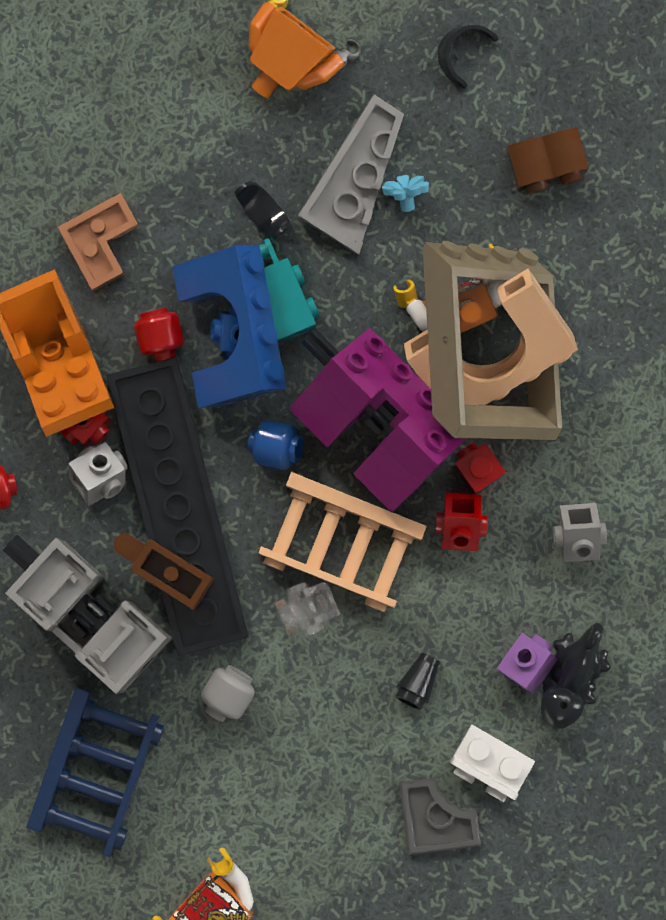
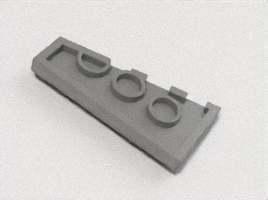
M373 95L297 216L357 255H359L363 244L362 241L373 213L372 210L384 179L386 166L391 157L404 113L376 95Z

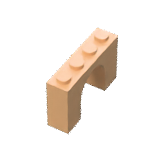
M529 269L497 287L501 304L521 331L519 342L508 357L494 364L474 365L462 360L465 405H486L493 400H500L511 389L523 382H530L536 379L543 370L555 363L559 364L571 357L572 353L578 350L572 331ZM428 330L404 343L408 363L419 378L431 389Z

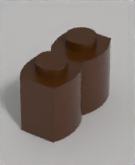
M577 127L507 146L506 151L517 190L526 189L527 195L547 190V183L561 180L562 185L581 181L583 179L582 174L587 173L589 169Z

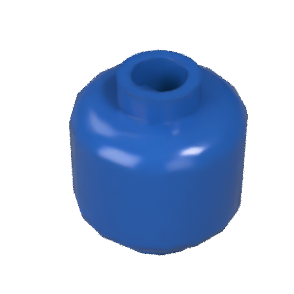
M265 420L258 426L257 430H252L249 435L248 450L253 452L254 460L260 466L287 470L294 463H298L302 457L304 438L302 435H299L298 429L293 424Z

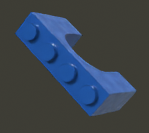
M235 245L172 266L179 302L205 301L222 295L232 304L238 318L239 336L231 356L219 365L192 372L198 408L226 406L286 389L284 368L279 352L277 331L274 325L270 304L271 299L267 288L260 246Z

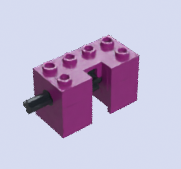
M371 328L367 329L341 352H338L317 329H314L302 341V344L325 367L291 405L289 410L326 447H329L336 438L367 413L370 418L365 424L377 436L383 430L388 436L353 474L393 512L467 438H454L433 417L431 389Z

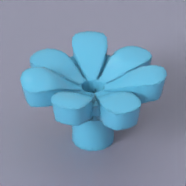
M408 175L398 176L397 182L387 181L382 186L384 195L394 196L395 200H400V208L403 212L414 210V197L429 190V182H424V176H416L410 180Z

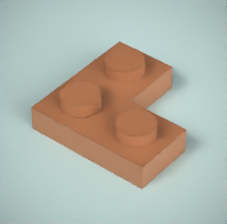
M120 193L58 226V229L91 290L95 291L124 275L108 243L139 227Z

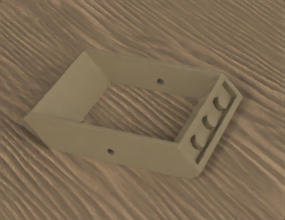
M443 241L442 243L425 242L423 246L433 417L454 438L556 440L562 430L559 366L557 363L543 370L536 379L527 382L529 407L465 405L457 276L508 281L529 269L555 306L553 275L538 262V256L527 249L521 248L519 251H513L500 246L483 248L473 243H470L468 246H462L449 241Z

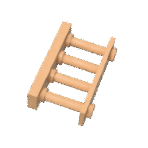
M291 472L286 487L292 490L290 496L293 497V500L273 549L269 550L261 546L259 554L265 556L263 564L280 571H284L287 565L367 597L364 604L382 612H385L387 606L395 608L397 601L388 598V592L407 545H412L414 539L421 541L427 526ZM314 498L326 503L324 510L327 513L308 560L304 564L286 557L306 504H311ZM346 512L360 517L358 521L360 528L339 578L319 569L340 517L344 518ZM381 525L394 530L391 536L394 538L374 591H371L353 582L374 530L378 531Z

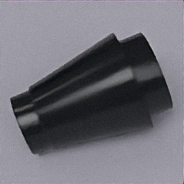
M420 653L418 659H416L397 684L396 688L398 691L395 698L412 708L421 710L424 703H429L440 661L428 654Z

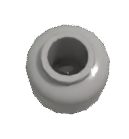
M228 665L226 669H215L201 692V699L207 705L205 712L221 722H224L226 717L239 719L254 697L255 690L251 685L253 679L231 665Z

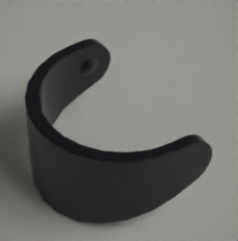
M467 25L455 28L442 38L438 47V62L442 71L449 79L466 89L468 84L455 73L450 62L451 46L454 40L467 30L477 31L496 42L499 37L484 26Z
M252 181L245 182L234 192L235 197L244 210L271 241H274L290 228V222L285 212L272 196L257 183Z

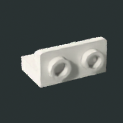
M471 724L450 763L456 766L454 774L471 784L475 778L488 785L485 792L504 802L507 796L516 800L518 791L535 761Z

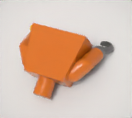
M267 0V2L262 4L250 22L248 45L252 52L250 62L262 70L252 84V88L263 97L269 98L279 84L288 91L296 87L307 90L327 82L347 64V59L355 60L361 54L360 45L355 40L349 39L347 44H353L357 48L355 54L350 53L346 49L334 51L336 48L285 9L288 0Z

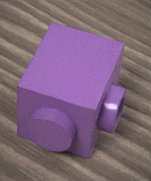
M521 633L497 669L510 680L534 695L558 659L550 652L553 646L542 637L535 634L531 639Z

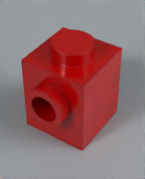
M475 442L469 444L456 454L460 460L453 465L472 494H477L506 473L486 443L477 447Z

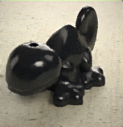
M595 623L589 627L576 642H574L572 633H567L563 639L553 642V647L556 650L555 657L558 660L542 682L544 694L541 699L542 719L550 727L555 729L568 727L579 719L585 704H594L596 702V698L592 693L596 689L593 679L598 678L601 672L609 671L611 667L607 661L608 651L604 649L599 652L600 640L604 630L600 623Z

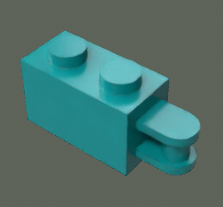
M269 238L264 239V244L259 246L262 258L271 257L273 262L272 265L265 267L264 271L271 299L270 304L274 325L277 331L278 344H281L316 329L314 319L319 318L320 315L313 298L305 299L300 286L306 283L298 264L291 267L288 258L279 261Z

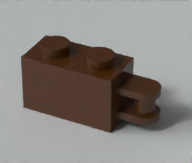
M121 534L114 541L115 551L134 563L130 569L132 572L193 610H196L214 581V578L151 539L145 545L129 534Z

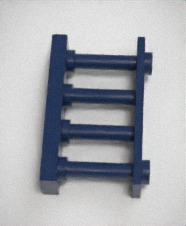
M76 687L26 828L42 832L45 825L52 827L54 823L107 842L103 855L110 857L114 849L121 851L128 832L127 829L122 828L150 746L151 744L158 746L164 725L159 724L161 716L157 714H152L149 724L96 706V701L90 700L91 691ZM91 719L143 737L137 758L83 740L84 736L78 734L82 721L89 722ZM80 754L131 772L125 792L122 793L71 775V771L66 769L70 755L76 757ZM65 789L119 807L112 828L59 810V806L53 804L57 791L64 792Z

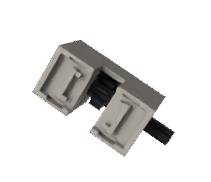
M16 535L3 549V552L25 571L5 594L46 631H52L76 653L75 657L114 693H124L172 640L171 636L133 602L125 600L112 615L109 610L113 606L99 594L96 598L92 597L90 594L96 590L105 577L66 541L55 538L41 554H38L19 535Z

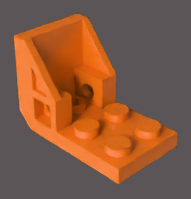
M55 269L1 292L0 330L25 380L41 428L46 437L114 408L86 334Z

